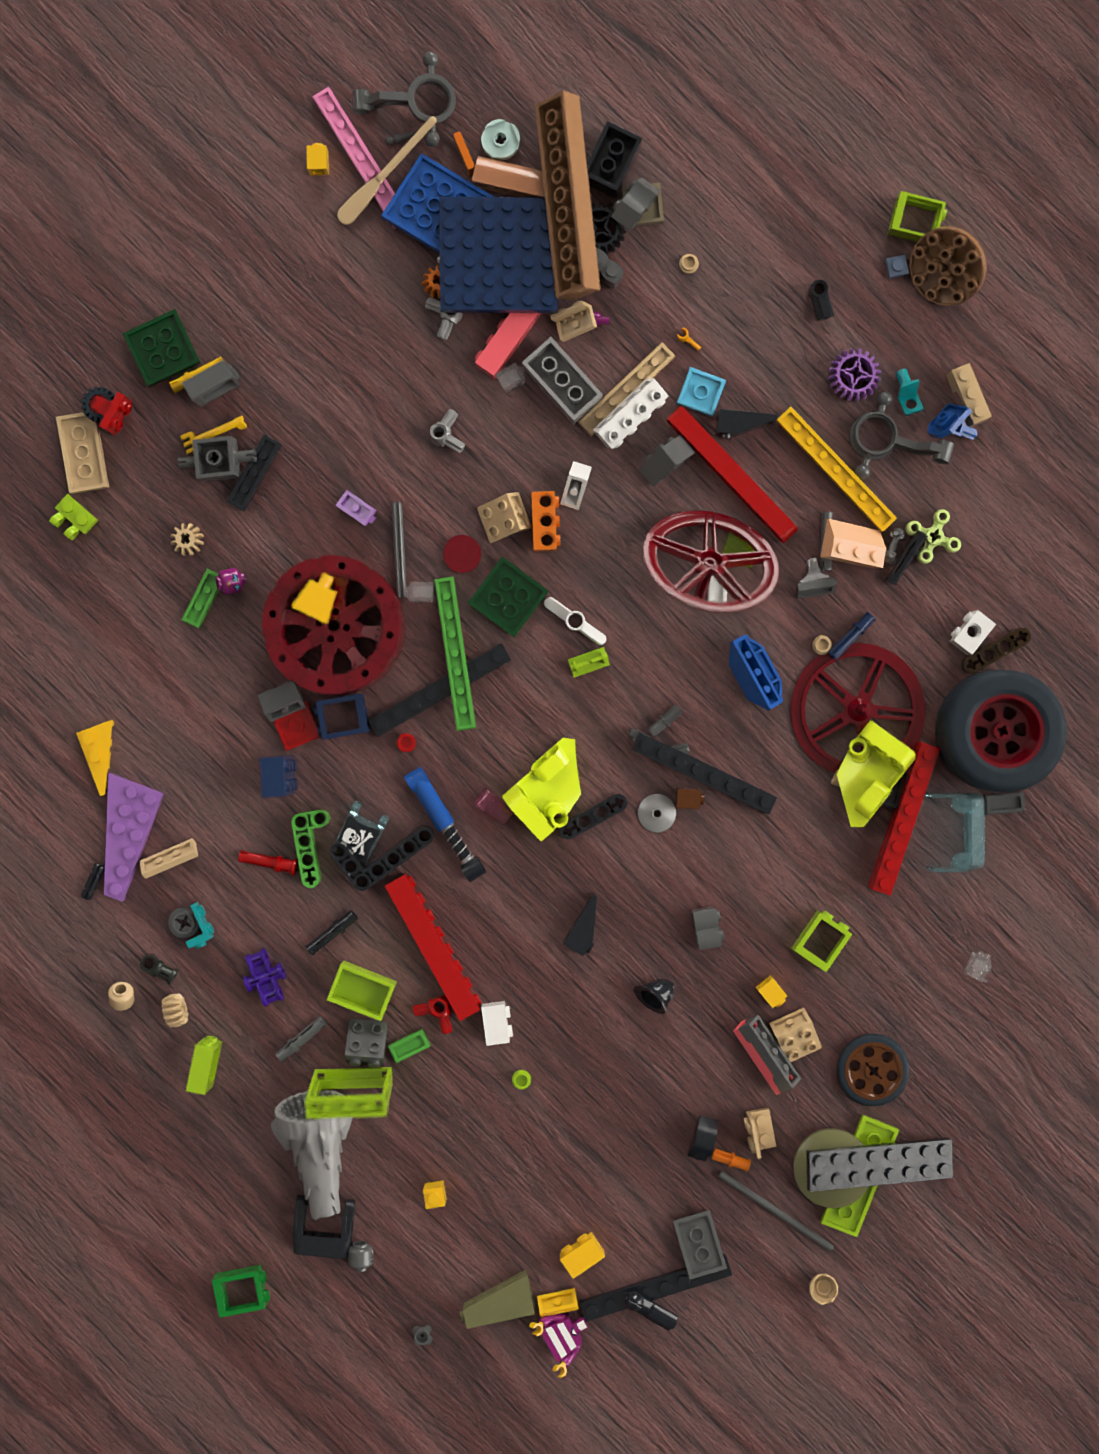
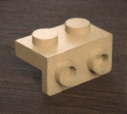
M577 301L571 307L559 309L557 313L550 316L551 320L556 322L560 340L563 342L597 328L592 306L584 301Z

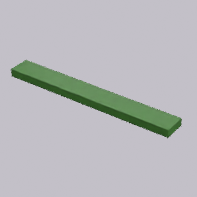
M454 577L434 579L456 731L476 729Z

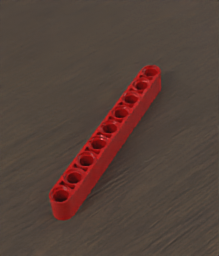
M679 406L666 419L677 434L682 435L696 454L779 541L785 543L798 531L797 526L685 408Z

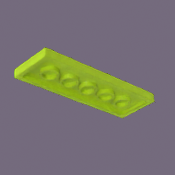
M862 1114L854 1136L863 1145L894 1143L899 1129ZM878 1185L868 1186L865 1193L848 1206L840 1208L825 1207L820 1220L821 1224L858 1237Z

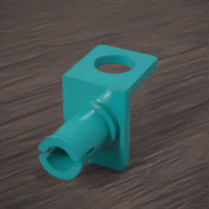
M907 369L897 371L895 376L900 384L897 398L904 415L907 416L922 411L923 406L917 394L919 379L911 381ZM908 400H913L917 406L914 409H909L905 403Z

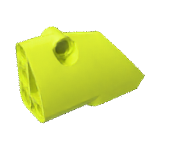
M869 721L856 739L850 742L849 750L837 772L851 827H864L890 795L893 786L916 759V754L909 747L872 721ZM856 745L864 747L860 753L854 752L853 748Z
M562 738L531 766L529 773L502 795L510 809L541 842L555 828H560L567 824L568 813L581 796L575 739ZM561 813L559 818L554 819L556 814Z

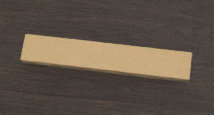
M662 342L578 423L592 437L595 434L593 429L648 377L654 378L675 358V355Z

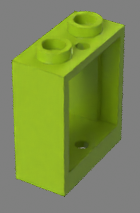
M900 191L896 198L887 234L918 242L925 234L900 228L905 204L934 211L935 216L931 230L939 228L941 221L945 220L947 210L944 209L946 202Z
M817 910L792 946V949L827 972L852 936V933L848 931L850 927L841 921L838 924L832 920L834 916L825 910L822 913ZM821 919L843 933L825 961L803 947Z
M206 1036V1038L201 1039L195 1045L186 1087L187 1092L206 1095L213 1087L222 1041L217 1040V1037Z

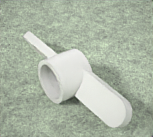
M548 597L545 600V607L563 619L570 630L580 631L598 645H603L606 642V636L587 623L581 612L569 610L552 597ZM573 614H578L582 618V625L578 628H573L568 623L569 617Z

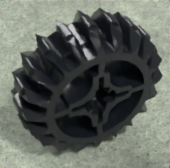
M601 202L599 208H596L595 203H593L592 218L595 242L600 239L606 241L605 243H595L596 248L602 250L606 255H608V250L614 253L615 247H621L619 241H624L625 237L622 234L626 233V229L611 217L614 211L610 210V204L603 208V203ZM601 216L604 218L601 220H596L594 217ZM611 221L616 229L614 236L611 235V231L608 229ZM597 227H602L603 232L600 231L596 233Z

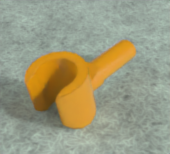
M681 328L686 336L681 337L677 334L678 340L689 343L699 351L701 347L689 337L688 330Z

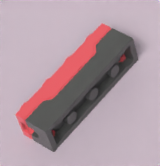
M759 1015L743 1020L733 1030L776 1095L789 1091L796 1086L801 1077Z

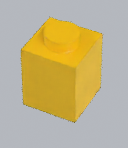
M313 143L312 146H307V170L310 176L329 175V152L326 145Z
M771 975L756 986L757 990L772 1008L775 1006L779 1007L786 1001V993Z
M444 1180L424 1184L423 1194L426 1209L445 1206L447 1198Z

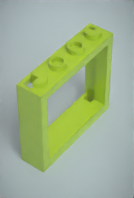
M392 1067L315 1069L305 1099L306 1119L387 1116L393 1086ZM324 1073V1076L318 1078V1074ZM383 1088L382 1094L319 1096L322 1089Z

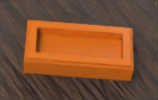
M456 132L453 134L454 142L468 175L471 176L474 173L475 165L461 132Z

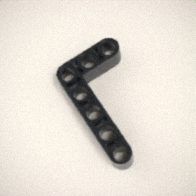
M428 825L418 827L367 866L361 863L349 845L343 840H337L332 844L330 855L357 890L365 891L427 846L433 840V830ZM426 830L430 833V837L422 839L419 833ZM412 842L415 848L408 851L404 848V844ZM336 846H342L345 852L343 854H337L335 853L334 848ZM395 853L398 855L399 860L391 862L388 856ZM353 861L356 864V868L350 870L346 867V863ZM380 865L384 871L382 873H375L373 867ZM361 876L366 877L368 883L361 885L357 879Z

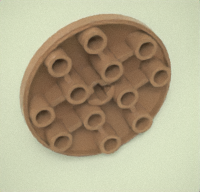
M939 227L931 230L918 240L911 253L909 265L913 284L923 297L935 304L955 306L964 303L978 292L985 279L986 260L984 252L977 240L960 228Z

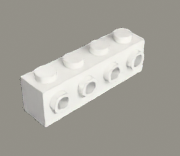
M648 377L593 429V432L607 448H618L627 435L633 434L641 422H645L651 417V412L664 405L665 399L668 397L667 393L654 378Z

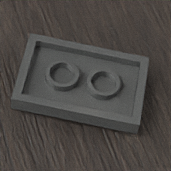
M710 1210L673 1220L690 1280L727 1269Z

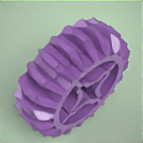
M853 348L850 349L849 353L845 350L842 352V356L839 354L836 356L837 361L833 360L831 362L833 367L829 368L828 372L833 375H830L828 380H834L830 387H837L834 393L837 394L840 391L842 393L840 395L841 399L847 395V401H851L852 397H854L856 402L859 401L860 397L864 400L867 398V394L870 396L873 394L872 389L876 390L878 388L876 383L880 382L881 378L876 375H879L881 370H875L879 363L873 364L872 361L875 359V356L869 359L867 357L869 355L868 351L862 355V349H858L856 354ZM854 361L852 368L840 369L845 362ZM861 363L866 367L868 372L862 370ZM854 370L856 372L855 375L858 376L855 380L853 374H851ZM841 378L847 380L848 387L842 382ZM868 381L866 387L855 389L857 382Z

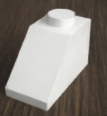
M573 461L561 505L579 510L592 467Z

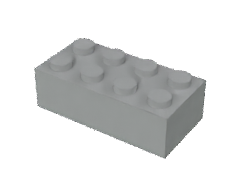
M552 337L547 339L522 362V368L573 425L602 400L603 394Z

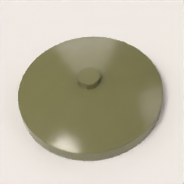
M835 1128L818 1130L806 1137L799 1145L793 1162L794 1176L801 1192L812 1202L827 1208L845 1207L857 1201L865 1193L868 1186L808 1191L806 1150L863 1145L862 1142L851 1133Z

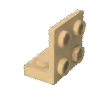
M519 492L506 493L477 508L490 543H494L516 532L527 531L532 528Z
M805 1008L769 1023L780 1048L790 1062L822 1048L814 1025Z
M768 1107L746 1111L747 1117L743 1118L745 1129L748 1135H750L747 1137L749 1148L752 1154L755 1153L757 1159L761 1158L760 1150L776 1147Z

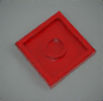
M305 701L306 708L273 721L285 751L320 738L317 723L308 701Z

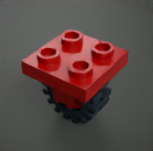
M96 386L93 387L94 389H88V393L83 394L84 399H81L83 413L93 422L100 423L99 426L115 436L116 432L119 433L124 423L122 421L125 415L128 416L132 410V401L118 391L115 395L110 390L101 386L100 388Z

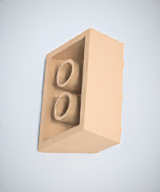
M827 519L821 558L870 569L883 568L886 547L879 530Z

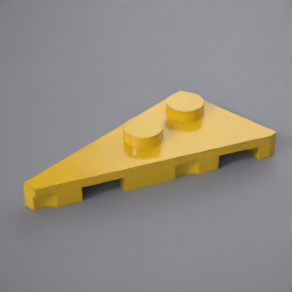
M113 720L76 733L100 796L106 795L108 787L107 774L110 767Z

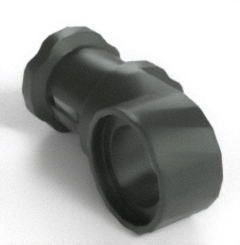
M147 954L140 961V967L144 972L167 981L169 985H171L178 973V969H172L164 965V962L159 960L154 954ZM145 959H153L154 967L147 968L144 963Z

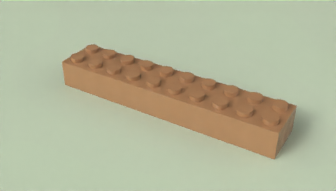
M561 91L535 104L555 294L556 298L573 301L600 291L580 99L578 95Z

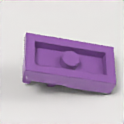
M348 490L345 491L336 504L339 509L365 527L368 522L372 524L375 520L373 515L376 513V510Z

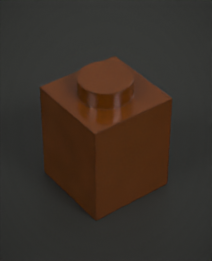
M676 788V808L700 809V805L704 804V793H701L700 789Z

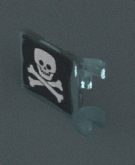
M356 800L335 841H345L358 859L367 864L390 817L383 814L378 824L358 814L363 803ZM342 846L335 847L343 853L345 852Z

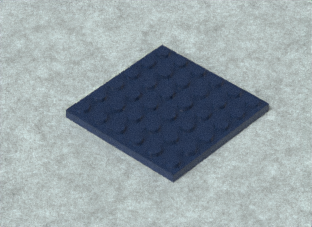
M439 197L440 312H558V298H556L545 198Z

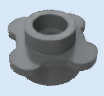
M415 1326L413 1328V1342L415 1345L431 1344V1326Z

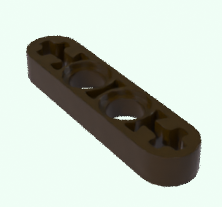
M1026 628L1015 629L974 652L972 655L965 657L961 662L962 670L969 674L976 673L1026 645L1031 639L1030 631ZM1019 633L1025 634L1023 640H1017L1015 642L1011 640L1018 637ZM1003 640L1009 643V649L1005 652L999 647L1000 642ZM985 650L992 652V659L990 661H986L983 658ZM979 659L980 662L973 665L974 669L967 668L968 660L972 662Z

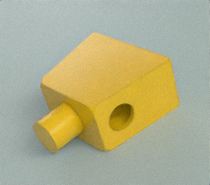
M323 573L318 583L310 580L292 607L327 623L336 595L335 591L329 589L334 578Z

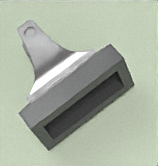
M816 558L807 560L808 573L797 584V599L835 593L837 587L836 578L823 574L818 567Z

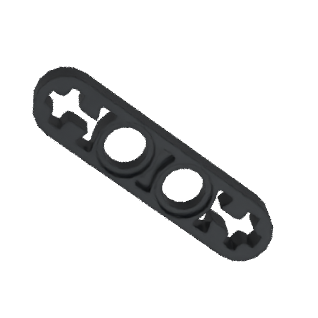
M621 794L609 797L568 820L566 824L568 827L574 826L572 821L576 820L577 826L581 829L577 832L575 828L571 831L572 835L569 836L568 834H563L565 830L563 826L560 827V835L564 839H572L623 811L627 806V799ZM615 798L623 799L622 807H613L614 812L611 813L606 803L610 802V805L615 803ZM603 806L607 809L605 817L597 816L596 810L598 807ZM582 816L590 818V824L586 827L581 826L579 823V819Z

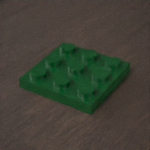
M175 309L123 333L148 387H152L201 363Z
M501 557L468 604L515 638L549 591L507 559Z

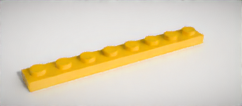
M789 407L776 420L881 532L897 519L792 407Z

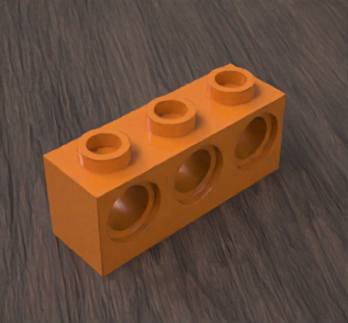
M555 491L531 492L534 552L557 551V546H561L560 535H556V527H560V517L555 512V508H559V496H555ZM548 498L551 504L548 507H543L540 505V500ZM544 517H549L552 521L547 527L543 526L540 522ZM545 536L551 537L552 544L549 546L543 545L541 542L542 538Z

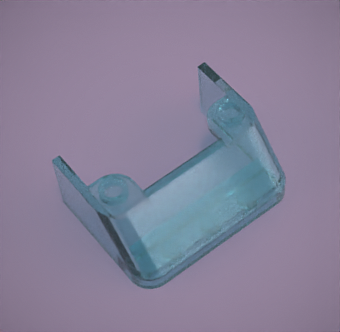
M974 792L925 793V797L951 798L953 810L964 814V852H959L953 856L952 865L926 866V870L931 872H967L981 869L985 864L984 797Z

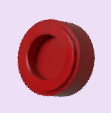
M401 734L397 739V747L402 752H411L416 747V739L412 734Z

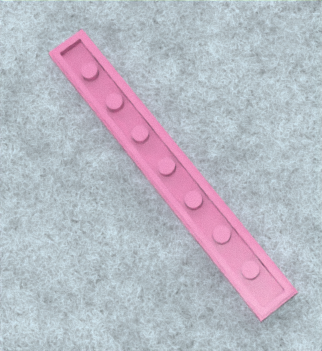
M329 86L312 96L364 182L367 183L375 178L381 170ZM386 178L374 195L383 212L395 195Z

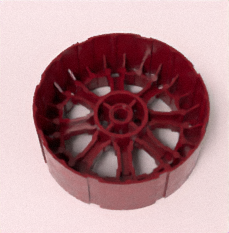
M325 555L321 556V558H310L298 563L284 573L275 583L277 585L273 591H270L264 606L262 633L265 636V646L271 660L285 677L298 683V686L313 692L343 695L348 694V692H359L374 685L391 670L392 664L398 659L403 647L405 617H403L402 606L395 591L375 570H371L366 564L349 557ZM339 563H345L346 568L340 570L338 568ZM325 573L334 578L333 583H335L334 591L336 595L328 622H323V625L318 627V619L308 614L295 613L288 608L293 596L295 597L299 591L302 592L310 580H318ZM350 580L357 583L360 582L367 592L354 605L351 604L346 607V591ZM378 587L384 589L383 594H377L376 590ZM378 606L382 615L381 626L372 627L357 622L361 614L371 607ZM338 608L339 614L333 615V609ZM333 621L339 622L340 626L337 631L330 629V624ZM346 624L350 625V630L348 632L345 631ZM285 625H300L312 630L305 639L297 644L294 643L289 646L287 639H285ZM387 632H393L394 636L392 639L386 637ZM330 635L334 637L332 643H329L327 640ZM366 637L378 641L375 652L366 659L355 646L354 638ZM322 645L323 654L317 671L304 667L305 665L299 660L304 656L303 654L314 647ZM339 648L347 654L353 670L342 675L333 674L335 654H337ZM280 655L286 656L285 662L281 660ZM363 670L369 671L368 677L362 676ZM319 679L324 680L325 684L323 687L317 685Z

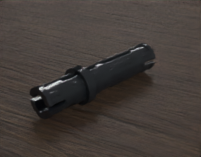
M918 529L916 530L909 544L904 546V552L886 577L888 582L893 585L897 584L915 554L918 555V549L928 535Z
M350 910L339 920L333 921L332 926L306 945L309 953L315 955L317 951L337 935L343 934L347 927L358 920L357 915Z

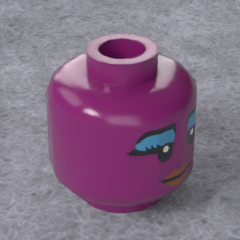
M237 568L221 570L218 572V576L215 577L218 591H222L225 595L241 592L243 584L246 583L244 574L240 573Z

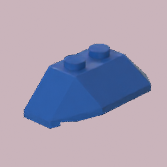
M746 634L730 642L729 667L746 698L768 711L783 702L782 680L764 647Z

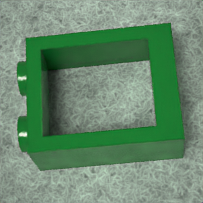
M261 1265L220 1272L214 1275L212 1284L219 1318L266 1308L268 1301H270V1293L265 1288L266 1273L262 1271ZM254 1277L258 1301L230 1307L225 1282Z

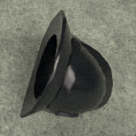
M659 979L643 986H635L633 991L637 999L645 1007L656 1013L665 1014L667 1011L666 1007L674 996V983L667 979Z

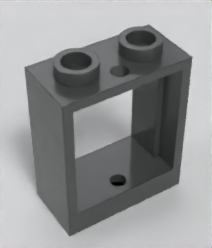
M221 360L184 381L182 384L191 400L199 407H202L239 386L240 384L237 379L240 377L230 363L227 365L224 360Z

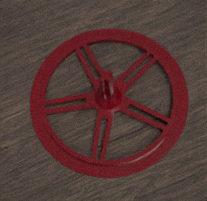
M685 511L670 515L652 527L644 542V562L652 579L673 598L698 609L712 612H737L752 608L763 602L772 593L778 580V561L769 543L747 524L724 514L710 511ZM703 526V551L664 537L683 527ZM708 526L711 527L712 548L707 547ZM716 528L738 536L750 545L755 552L719 553L716 545ZM657 549L691 562L696 566L676 585H673L659 567ZM762 564L763 581L756 591L748 595L726 568ZM696 573L699 574V575H698L697 577H695L691 582H689L686 586H684L681 590L679 589V588L682 587L693 575H695ZM712 576L735 601L714 602L704 600ZM698 583L694 596L686 593Z
M852 643L838 659H833L829 653L819 655L803 670L796 682L791 698V722L795 736L805 753L824 769L836 773V770H839L843 761L828 755L817 745L816 741L849 723L855 724L857 735H859L860 729H864L871 718L910 721V725L902 743L912 750L921 735L924 725V696L914 672L896 654L876 645ZM861 656L875 659L858 696L851 695L823 671V669L835 661L847 657ZM878 661H881L882 663L870 692H864ZM885 664L891 667L905 683L910 695L912 710L872 705L870 702ZM821 673L846 696L842 699L818 677V674ZM816 679L844 705V711L809 732L805 718V703L810 686ZM878 709L912 714L911 717L878 715ZM839 718L842 719L843 723L814 739L812 738V735Z

